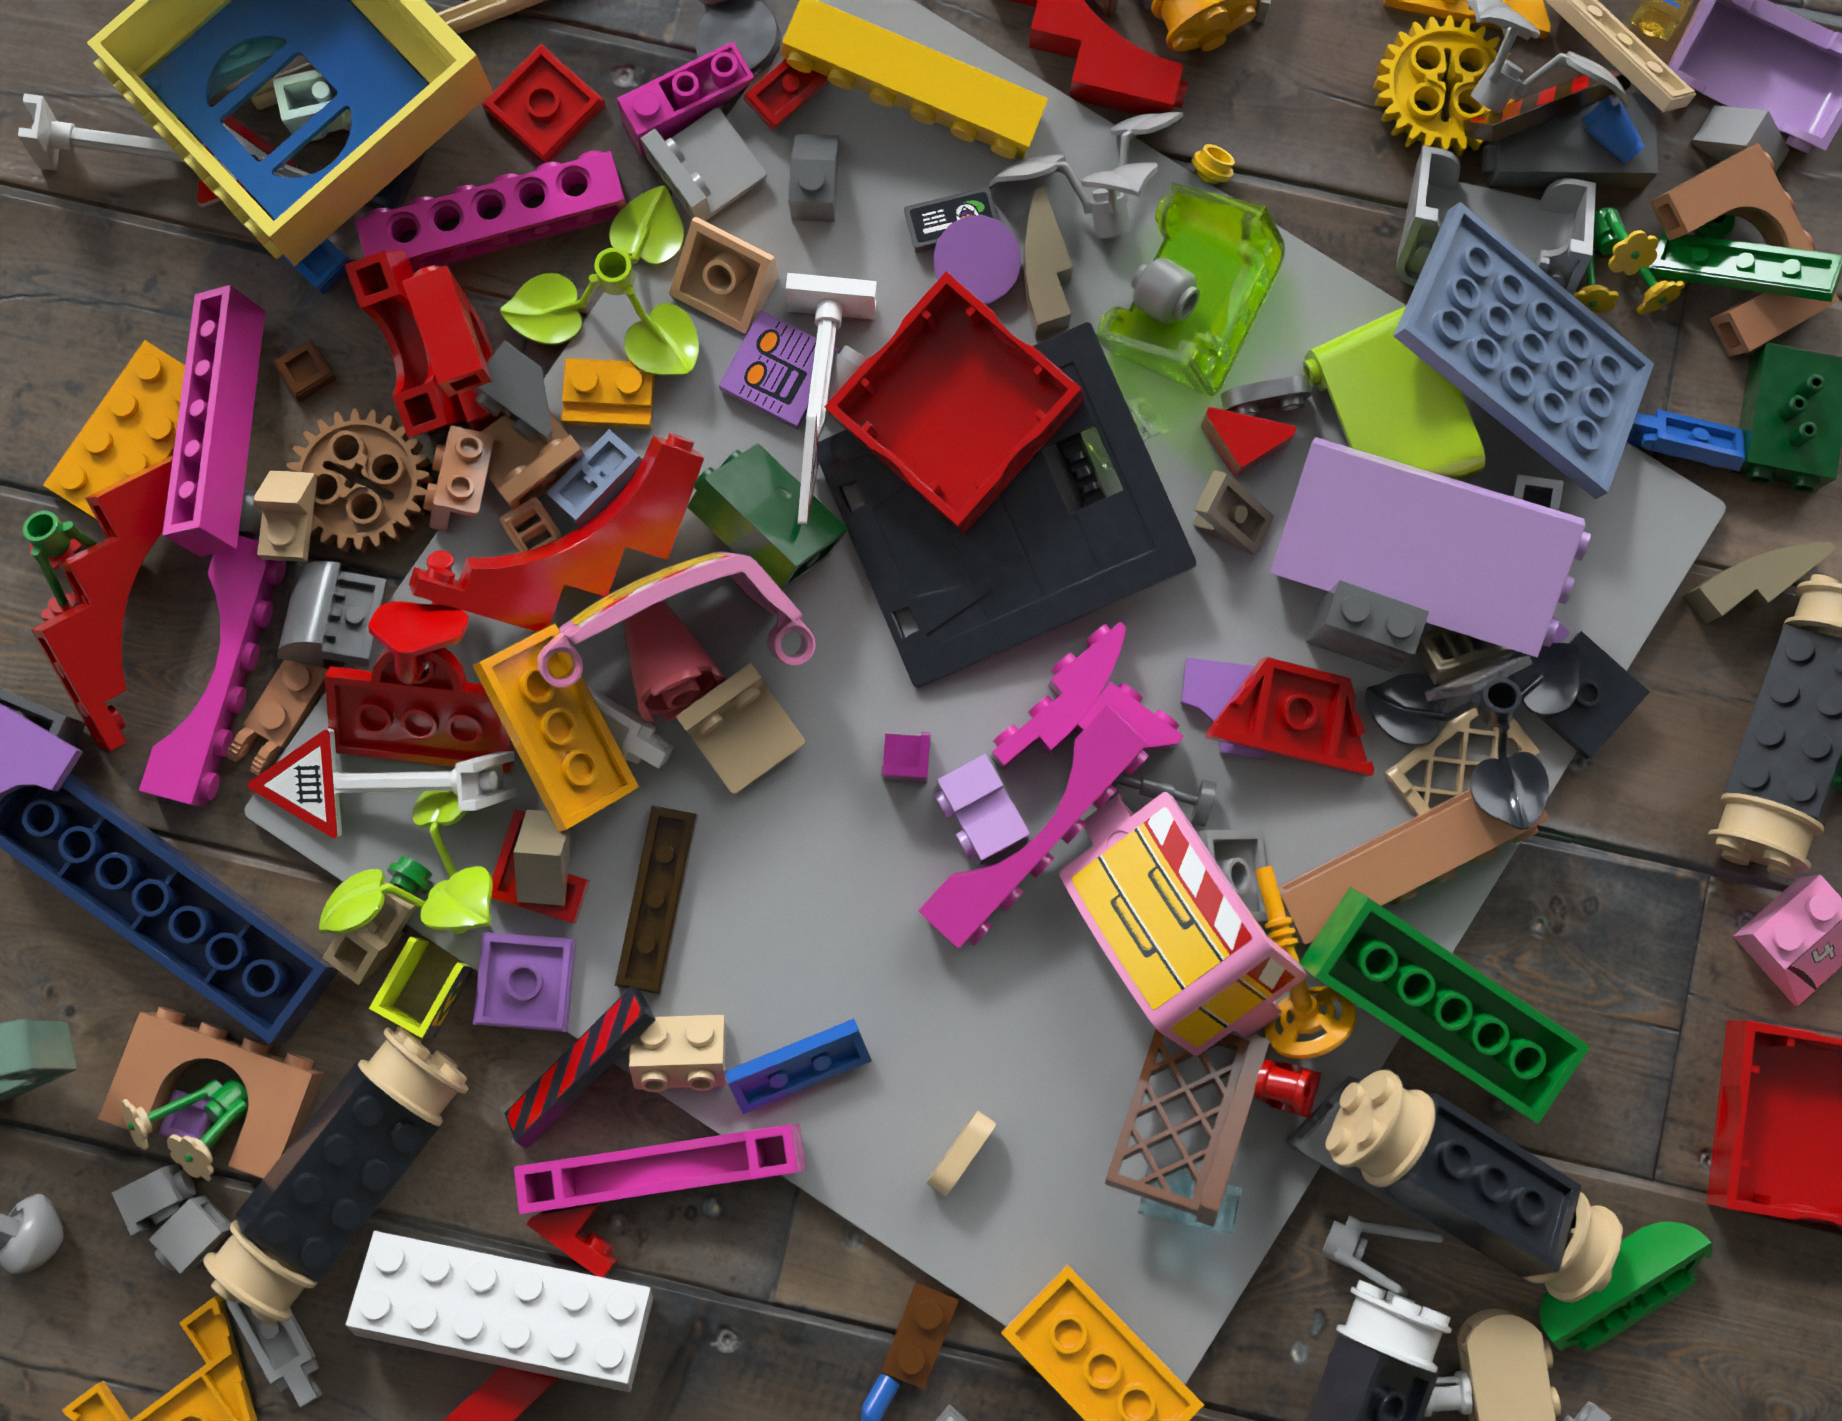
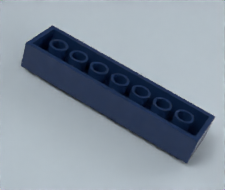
M71 772L58 792L41 786L22 787L7 794L0 801V848L269 1044L287 1043L338 973V969L322 958L324 955Z

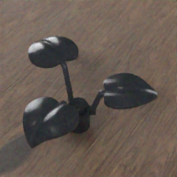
M1552 643L1550 647L1542 645L1538 658L1522 652H1516L1506 660L1502 667L1500 678L1490 681L1485 686L1481 697L1473 695L1468 702L1448 713H1442L1447 703L1444 689L1440 684L1434 685L1430 676L1418 673L1398 675L1380 684L1367 687L1365 693L1367 705L1373 719L1383 732L1395 741L1410 746H1421L1433 742L1439 733V721L1449 722L1476 708L1479 717L1484 723L1498 727L1497 752L1499 759H1485L1476 766L1470 779L1472 798L1476 805L1488 816L1520 830L1529 829L1540 818L1546 806L1549 780L1545 767L1534 754L1518 752L1508 757L1507 737L1510 728L1509 723L1513 720L1521 701H1523L1525 707L1530 712L1541 716L1557 715L1572 705L1580 685V647L1574 643Z

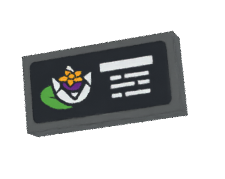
M989 186L904 207V214L915 253L934 249L938 238L946 228L965 216L984 215L998 220Z

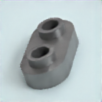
M1293 375L1233 387L1221 394V400L1224 410L1257 417L1261 414V410L1278 407L1279 412H1290L1305 406L1304 400L1309 398L1312 393L1308 376Z

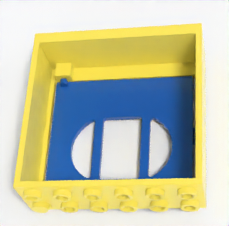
M348 0L134 1L87 42L99 56L93 64L119 93L131 103L149 125L161 135L179 157L191 167L208 188L221 199L238 220L251 231L276 260L284 255L294 266L302 261L493 92L477 55L425 0H350L353 5ZM360 12L374 25V27L360 14ZM381 34L394 46V48L381 36ZM259 40L286 42L281 49L214 107H210L209 91L212 78L220 63L231 52L247 43ZM301 55L337 91V96L263 161L259 162L225 128L223 121L297 56ZM402 56L415 68V70L402 58ZM151 89H153L158 94V96L174 111V113L189 127V129L205 144V146L220 160V162L267 210V212L275 219V221H273L267 215V213L252 199V197L237 183V181L221 166V164L206 150V148L160 101V99L153 93ZM345 110H350L351 130L349 138L342 152L330 165L319 172L304 177L287 178L274 175L280 167Z

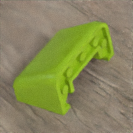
M1406 306L1307 352L1304 357L1305 361L1302 364L1304 375L1308 376L1311 387L1316 385L1321 392L1328 390L1350 448L1468 484L1484 469L1486 458L1483 445L1462 392L1393 337Z

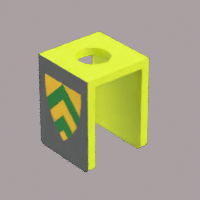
M410 937L369 1009L421 1038H436L474 969L466 963L457 962L424 1021L421 1022L394 1007L396 1000L429 944L423 938Z

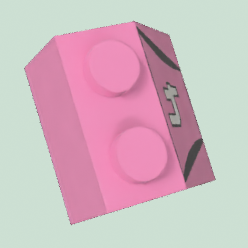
M1821 874L1798 878L1733 935L1794 1006H1799L1842 968V898Z

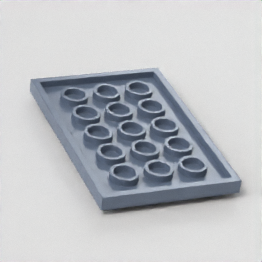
M1459 202L1449 209L1393 337L1594 499H1597L1607 494L1610 490L1654 363L1464 204Z

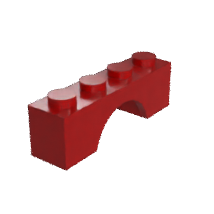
M383 250L345 264L344 266L360 309L365 311L376 322L389 345L396 369V388L392 396L407 437L411 438L430 434L450 427V425L453 426L467 421L458 394L448 397L438 385L402 282L412 278L414 274L406 250Z

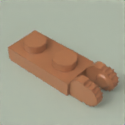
M284 660L243 723L245 727L238 732L233 743L230 744L227 758L234 762H239L248 753L258 735H261L269 741L259 750L252 762L250 771L258 776L270 768L282 748H287L324 690L325 675L328 669L319 665Z

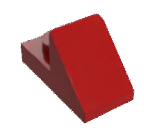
M602 1202L540 1212L532 1216L526 1223L528 1227L597 1277L605 1278L619 1260L611 1254L614 1247L606 1239L594 1232H591L589 1236L582 1232Z

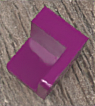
M921 732V736L885 733L881 772L882 780L927 784L931 733Z

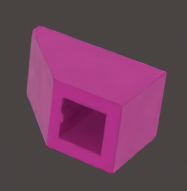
M1111 681L1074 730L1080 734L1106 705H1109L1149 741L1143 748L1146 753L1174 749L1184 737V735L1177 731L1180 725L1172 717L1161 710H1157L1154 714L1140 704L1143 698L1137 691L1124 683L1117 687Z

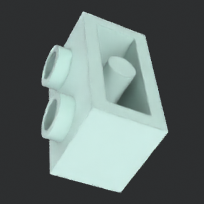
M316 69L272 79L282 122L291 134H294L337 96V91ZM345 110L311 141L325 137L328 132L341 129L350 131V110Z

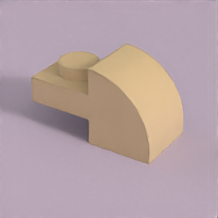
M384 895V904L373 920L355 931L336 934L322 958L357 985L361 984L385 962L405 935V932L402 930L416 906L395 895Z

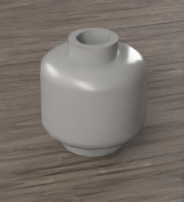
M1158 258L1149 265H1141L1131 282L1132 288L1135 289L1133 294L1134 305L1140 311L1162 324H1172L1177 320L1184 321L1195 309L1200 297L1195 275L1168 258Z

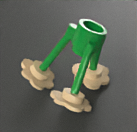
M214 1079L201 1090L147 1114L142 1107L135 1109L134 1105L130 1104L127 1099L120 1101L124 1113V1121L130 1130L137 1147L145 1150L149 1148L147 1134L152 1133L151 1123L207 1098L209 1103L203 1108L214 1125L200 1140L189 1136L181 1138L177 1135H171L167 1139V1148L172 1151L170 1153L172 1159L176 1163L182 1164L183 1169L189 1175L195 1178L201 1176L209 1182L212 1179L210 1175L214 1171L210 1165L213 1158L209 1149L232 1125L248 1113L247 1090L234 1079H230L223 1086Z

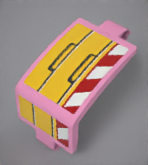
M1163 792L1135 814L1121 800L1124 796L1120 793L1106 802L1100 810L1097 809L1083 820L1086 823L1084 828L1093 846L1061 869L1059 872L1061 880L1115 970L1150 1022L1161 1034L1194 1056L1200 1055L1233 1030L1245 1039H1249L1252 1034H1256L1281 1016V1010L1275 1000L1302 982L1307 977V974L1297 961L1267 937L1221 871L1175 799L1169 793Z

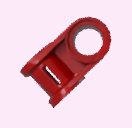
M1266 1059L1257 1076L1255 1099L1270 1104L1269 1107L1310 1119L1322 1073L1282 1061L1279 1063Z

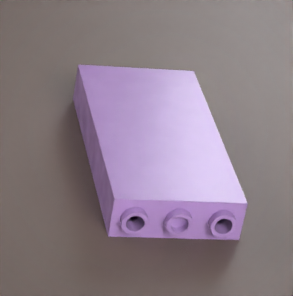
M1315 437L1310 446L1270 573L1326 591H1330L1341 580L1429 611L1426 619L1427 623L1538 658L1542 645L1550 647L1553 642L1559 621L1552 619L1558 602L1567 603L1575 580L1574 577L1568 576L1574 558L1578 560L1583 559L1591 534L1583 532L1585 529L1584 518Z

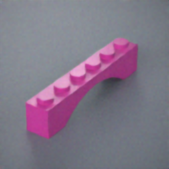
M238 535L237 549L213 554L207 574L216 594L220 614V647L215 670L204 695L191 714L170 735L152 747L139 791L205 809L208 800H212L218 791L220 776L217 774L222 757L227 756L228 748L233 743V732L230 730L235 714L242 711L246 701L247 690L244 688L248 672L256 667L259 660L260 646L257 643L261 630L266 628L271 621L273 614L271 598L275 586L281 584L286 573V561L262 560L257 555L258 540Z
M1106 705L1075 739L1073 766L1067 789L1055 814L1043 830L1022 849L999 862L976 870L953 873L918 912L958 949L967 940L974 946L993 926L986 920L998 906L1006 912L1021 896L1023 891L1017 885L1030 872L1037 878L1054 860V857L1049 853L1050 849L1060 839L1068 844L1086 825L1080 819L1091 805L1100 810L1115 794L1117 789L1111 783L1124 770L1131 776L1149 757L1143 750L1149 741L1115 710Z
M800 1123L514 1167L519 1214L806 1170Z

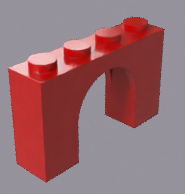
M447 265L443 267L428 266L421 268L413 274L412 278L402 282L438 385L448 397L458 394L467 422L474 431L482 432L504 415L500 412L495 417L475 402L478 395L473 392V388L492 382L486 363L494 354V350L487 330Z

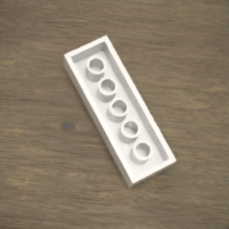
M374 1231L346 1326L355 1336L631 1393L653 1296L650 1287Z

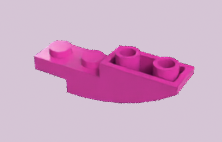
M1119 622L1112 629L1107 624H1104L1085 641L1090 647L1076 658L1071 652L1061 659L1051 669L1055 676L1051 678L1048 685L1057 695V698L1053 701L1047 695L1028 711V714L1032 717L1031 720L1020 729L1014 724L1010 725L993 740L997 748L992 751L991 757L1002 770L1036 742L1050 755L1071 735L1078 723L1100 696L1112 674L1127 629L1122 622Z

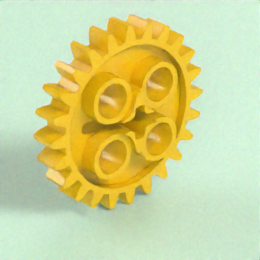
M1448 15L1443 26L1439 27L1433 16L1429 18L1425 30L1417 22H1414L1409 30V35L1400 31L1394 41L1395 45L1389 44L1383 54L1385 59L1380 60L1376 72L1381 76L1377 77L1373 88L1383 92L1378 95L1375 106H1388L1381 120L1382 122L1396 121L1391 134L1395 136L1405 131L1408 134L1405 142L1406 147L1419 140L1422 142L1421 150L1423 145L1429 147L1434 145L1438 149L1446 151L1449 146H1452L1456 155L1461 156L1466 149V144L1476 151L1483 143V140L1465 136L1463 121L1490 111V109L1477 102L1471 96V93L1491 63H1494L1498 54L1494 49L1500 38L1495 37L1488 42L1484 40L1485 26L1480 27L1473 33L1469 31L1470 19L1466 18L1461 27L1458 28L1454 27L1453 18ZM1444 51H1447L1450 54V64L1447 69L1446 80L1442 82L1441 79L1446 71L1447 64ZM1416 60L1427 61L1433 69L1421 68ZM1460 62L1471 64L1476 72L1464 70ZM1447 90L1450 91V94L1445 102V115L1447 122H1443L1441 120V109L1444 104L1445 93ZM1511 98L1507 104L1514 102V100ZM1415 101L1426 102L1430 105L1432 111L1419 109ZM1458 103L1470 105L1475 113H1465L1460 109Z

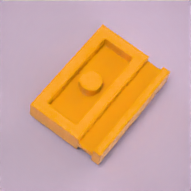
M565 358L562 392L563 409L560 421L563 425L652 429L651 416L655 375L639 370L631 361Z

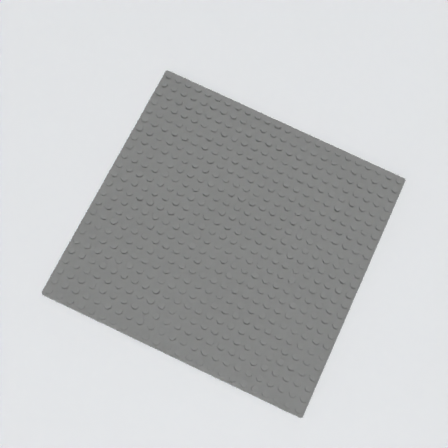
M818 0L1048 98L1024 158L1045 154L1065 155L1066 161L1064 162L1069 164L1081 186L1083 178L1097 172L1113 171L1120 166L1122 135L1111 134V128L1115 126L1113 123L914 0ZM784 34L780 40L779 51L771 65L763 72L760 68L754 77V81L748 85L726 117L766 170L767 178L705 222L775 257L779 278L761 310L817 338L818 327L815 324L816 314L787 312L786 282L788 273L877 281L875 320L842 317L841 327L836 330L834 346L839 349V354L844 345H847L869 358L888 343L897 331L903 318L937 282L933 267L935 248L917 253L914 252L904 214V207L989 186L988 183L999 171L1021 158L1017 156L1014 159L1001 157L991 150V145L976 139L974 142L961 140L955 137L950 132V128L936 122L933 125L921 123L912 118L909 114L910 111L896 105H893L891 108L881 106L873 102L869 98L868 93L854 87L852 90H844L831 83L824 87L778 129L772 132L744 101V94L785 59L781 57ZM795 134L839 135L835 222L791 220L788 197L790 161ZM1134 138L1129 143L1128 164L1155 162L1158 164V171L1148 180L1140 197L1127 193L1129 202L1126 204L1131 231L1123 235L1111 238H1097L1092 213L1084 214L1080 199L1063 173L1051 172L1033 179L999 182L990 190L998 220L1012 231L1020 246L1021 267L1017 281L1006 295L985 305L995 313L996 317L1010 333L1032 346L1085 322L1092 324L1195 556L1196 567L920 688H916L912 684L848 530L828 558L783 590L784 594L803 614L800 619L815 637L816 646L814 654L803 664H786L771 655L767 646V638L771 629L777 624L778 614L773 616L747 596L729 575L670 596L664 600L721 669L725 679L727 680L746 665L752 663L767 688L802 734L806 744L738 794H732L678 720L666 722L663 715H654L652 718L655 723L648 722L656 727L654 734L659 735L675 746L668 761L660 768H657L643 759L638 764L627 760L626 762L639 788L575 824L572 828L568 873L590 880L576 924L493 898L490 899V926L472 928L461 934H454L451 930L431 929L422 922L421 909L418 907L415 908L406 924L462 962L471 966L477 972L479 971L483 932L576 939L567 1032L579 1039L629 989L614 985L652 805L697 814L698 818L662 994L641 991L654 1017L724 1015L726 1022V1070L855 1019L872 1061L744 1114L728 1082H726V1086L713 1087L706 1091H697L691 1088H668L657 1093L720 1135L800 1123L806 1170L782 1174L781 1176L1005 1326L1068 1264L1186 1385L1321 1166L1292 1149L1285 1142L1307 1118L1269 1107L1270 1104L1256 1100L1254 1094L1214 1227L1197 1222V1215L1105 1185V1179L1156 1028L1145 1015L1099 945L1059 876L1061 869L1093 846L1085 828L1083 827L1068 844L1060 839L1050 849L1049 853L1054 857V860L1037 878L1030 872L1017 885L1023 891L1021 896L1006 912L998 906L986 920L993 926L974 946L967 940L958 949L918 910L950 875L955 872L976 870L1005 859L1022 849L1037 836L1055 814L1067 789L1073 766L1074 743L1079 734L1073 731L1050 755L1036 742L1003 770L991 757L992 751L997 748L993 740L1012 724L1018 729L1032 719L1028 711L1047 695L1053 701L1057 698V695L1048 686L1051 678L1055 676L1051 669L1069 653L1072 652L1077 658L1090 646L1085 641L1104 624H1107L1112 629L1119 622H1122L1127 629L1120 654L1103 690L1110 681L1117 687L1121 683L1130 686L1142 696L1143 700L1140 704L1154 714L1157 710L1168 714L1180 725L1177 731L1184 735L1183 739L1174 749L1147 752L1149 757L1131 776L1124 770L1120 775L1143 781L1144 777L1172 784L1175 785L1176 791L1197 796L1203 779L1217 783L1214 801L1205 827L1191 823L1194 805L1178 800L1175 801L1196 833L1204 830H1262L1266 866L1273 867L1278 887L1417 816L1393 785L1386 779L1384 772L1397 764L1418 746L1402 744L1383 732L1369 711L1365 693L1367 687L1380 684L1398 675L1418 673L1429 676L1417 653L1395 670L1389 672L1306 643L1319 602L1329 591L1270 573L1312 441L1317 437L1349 447L1328 390L1321 392L1316 385L1310 386L1312 395L1304 400L1305 406L1294 411L1279 412L1278 407L1261 410V414L1257 416L1258 418L1296 426L1295 435L1287 447L1236 478L1233 477L1201 428L1202 419L1208 406L1224 410L1221 400V394L1224 391L1240 385L1293 375H1304L1302 364L1309 350L1406 305L1210 183L1202 180L1147 144ZM1044 186L1073 265L1071 281L1061 285L1071 311V318L1068 328L1035 338L1027 311L1024 291L1023 255L1028 216L1035 189ZM1082 186L1089 200H1093L1092 192L1099 188ZM672 194L671 199L683 223V246L674 258L660 265H650L639 258L637 264H632L635 275L633 288L648 315L657 305L668 302L679 306L690 316L695 325L699 341V356L694 370L688 375H655L651 416L652 429L563 425L560 420L563 409L562 392L565 358L630 361L625 351V335L632 324L642 320L638 317L625 294L617 296L604 292L582 323L580 333L571 339L544 378L548 409L568 435L573 437L584 454L609 429L635 451L641 459H643L653 435L667 440L668 434L673 433L695 442L693 449L704 457L699 477L710 467L714 470L720 468L734 451L739 450L743 453L759 443L801 483L807 414L797 430L721 391L719 384L747 334L669 295L692 221L683 206ZM1158 258H1168L1195 275L1200 297L1195 309L1184 321L1177 320L1172 324H1162L1140 311L1134 305L1133 294L1135 289L1132 288L1131 282L1141 265H1149ZM1462 392L1482 442L1486 458L1484 469L1469 484L1513 497L1518 474L1564 481L1559 511L1584 518L1585 529L1583 532L1591 534L1583 559L1578 560L1574 558L1568 576L1574 577L1575 580L1567 603L1558 602L1553 614L1570 632L1561 643H1569L1577 633L1582 631L1627 671L1725 513L1726 506L1724 502L1626 442L1609 492L1594 499ZM827 410L825 425L818 442L845 430L831 417ZM1096 427L1081 432L1108 497L1122 491L1121 483ZM1056 444L1043 449L1042 452L1069 514L1084 508ZM819 464L813 495L845 525ZM1214 470L1228 473L1274 515L1255 555L1230 545L1198 529L1194 525V520L1198 514L1194 509ZM486 476L478 516L471 517L451 512L447 531H437L388 603L394 601L432 603L430 600L413 596L409 582L414 567L427 571V558L435 551L444 550L452 554L454 557L452 572L455 574L454 579L456 580L460 578L466 558L496 557L519 553L499 521L502 516L513 509L488 476ZM857 483L842 487L852 512L856 508L865 505ZM693 489V492H692V494H691L690 500L692 499L693 495H694L695 492H696L695 489ZM547 494L540 499L563 537L579 528L577 523L571 517H568ZM686 508L668 560L625 547L609 594L634 581L684 561L714 552L729 553V547L690 509ZM538 516L517 529L519 533L539 522L541 518ZM546 531L526 545L530 550L551 537L549 531ZM571 587L560 595L550 626L556 624L559 629L562 625L605 596ZM910 608L895 612L905 637L919 631ZM465 611L469 618V626L462 640L445 648L451 651L462 664L467 682L482 684L472 665L537 632ZM620 621L577 644L572 642V646L582 658V676L587 686L641 716L636 702L623 622ZM1425 622L1422 634L1439 626ZM789 631L783 636L781 649L785 655H793L800 648L801 637L796 631ZM1469 636L1477 650L1483 648L1479 639ZM375 638L369 667L345 663L342 668L373 671L375 662L386 647ZM1459 639L1453 641L1461 655L1467 653ZM1444 645L1438 648L1445 660L1451 659ZM1513 651L1440 683L1447 698L1446 707L1442 713H1448L1468 702L1473 695L1481 696L1485 686L1490 681L1500 678L1503 665L1499 664H1505L1506 660L1518 651ZM1270 657L1351 678L1356 697L1355 709L1361 716L1365 734L1360 736L1367 762L1373 761L1374 775L1368 777L1359 776L1269 753L1265 760L1220 754L1219 741L1205 738L1207 730L1212 725L1211 721L1197 709L1180 704L1186 658L1255 666L1260 659ZM326 692L278 761L324 729H328ZM1521 702L1514 718L1540 751L1536 757L1542 762L1548 775L1549 797L1577 751L1536 714L1530 712L1524 703ZM1478 715L1470 721L1469 728L1493 731L1494 727L1484 723ZM1439 721V729H1441L1448 722ZM921 732L931 733L927 784L882 780L881 772L885 733L921 736ZM1456 732L1436 748L1434 756L1458 759L1461 732ZM1469 733L1466 760L1482 762L1485 759H1489L1493 736ZM1507 738V755L1509 757L1519 749L1510 738ZM515 747L514 765L510 773H503L504 788H516L517 797L479 810H468L457 823L448 826L442 825L441 837L457 872L469 867L479 866L485 868L492 877L514 810L519 809L525 812L526 810L548 811ZM336 753L337 770L339 773L453 771L455 768ZM986 753L1003 784V788L1011 802L1015 805L1030 835L1023 841L980 864L976 855L970 858L966 856L955 835L962 831L954 815L948 818L944 816L933 794L940 791L937 786V779ZM1421 760L1404 774L1412 786L1423 787L1426 760ZM1434 761L1431 788L1455 791L1458 764ZM1465 765L1462 792L1470 789V779L1476 766ZM1117 783V791L1114 796L1119 793L1122 794L1124 797L1121 800L1129 807L1133 814L1154 800V798L1140 795L1139 789ZM424 791L340 793L342 835L337 838H331L257 793L252 796L245 807V815L250 820L343 882L358 872L368 869H380L385 874V881L390 883L393 877L387 872V868L391 863H397L401 856L415 860L432 873L433 876L428 882L430 885L426 894L416 892L414 895L425 902L428 900L430 890L437 883L450 879L430 834V826L419 828L412 819L414 805ZM1430 793L1428 806L1431 809L1454 796ZM1091 805L1080 819L1083 821L1095 812L1097 808ZM1512 839L1496 847L1498 853L1495 856L1479 863H1473L1470 860L1456 867L1458 873L1454 877L1438 884H1432L1429 881L1415 888L1418 894L1408 901L1397 905H1392L1390 901L1382 905V907L1453 953L1521 841L1513 843ZM1268 921L1257 922L1266 935L1271 932V930L1265 929V924ZM1298 942L1295 945L1299 962L1310 947V943L1304 945ZM1304 969L1307 974L1305 978L1307 988L1317 986L1329 987ZM1289 991L1275 1000L1278 1004L1282 999L1290 995ZM1336 1000L1333 1001L1336 1009L1335 1019L1340 1020L1342 1005ZM1354 1003L1357 1011V1021L1354 1030L1334 1050L1313 1058L1295 1059L1277 1053L1269 1044L1265 1060L1270 1059L1279 1063L1282 1061L1322 1073L1311 1111L1312 1114L1348 1076L1363 1080L1370 1074L1380 1071L1402 1034ZM1320 1006L1322 1014L1326 1015L1327 1006ZM1292 1013L1288 1016L1289 1024L1294 1020ZM1280 1016L1276 1021V1031L1279 1035L1284 1031L1280 1023ZM1265 1027L1254 1035L1266 1038ZM1321 1029L1314 1034H1299L1296 1042L1314 1040L1327 1033ZM1234 1030L1231 1033H1229L1231 1035L1244 1038L1238 1033H1236ZM1166 1036L1163 1037L1162 1042L1171 1057L1185 1051L1184 1048ZM1218 1045L1205 1051L1214 1069L1218 1071L1234 1063L1237 1051ZM629 1047L614 1064L631 1074L629 1069ZM1158 1053L1155 1064L1163 1061L1160 1053ZM1194 1056L1176 1065L1187 1085L1208 1075L1198 1056ZM1169 1069L1150 1077L1149 1084L1157 1098L1179 1089ZM1229 1076L1221 1079L1225 1088L1227 1086ZM1213 1083L1192 1092L1203 1113L1221 1105L1222 1098ZM1146 1094L1141 1106L1150 1102ZM1184 1097L1162 1106L1173 1127L1195 1117ZM979 1110L994 1121L996 1126L957 1183L945 1197L926 1182L967 1122ZM1155 1110L1136 1119L1135 1126L1143 1141L1166 1131ZM1217 1117L1208 1121L1212 1130ZM1200 1125L1178 1135L1189 1156L1208 1147L1209 1140ZM1132 1135L1127 1148L1136 1145ZM1171 1139L1148 1149L1159 1170L1182 1160ZM1141 1152L1123 1160L1119 1175L1134 1180H1139L1152 1174ZM1203 1160L1194 1164L1199 1173ZM1187 1168L1164 1178L1171 1192L1192 1199L1196 1184ZM1157 1182L1150 1184L1160 1188Z

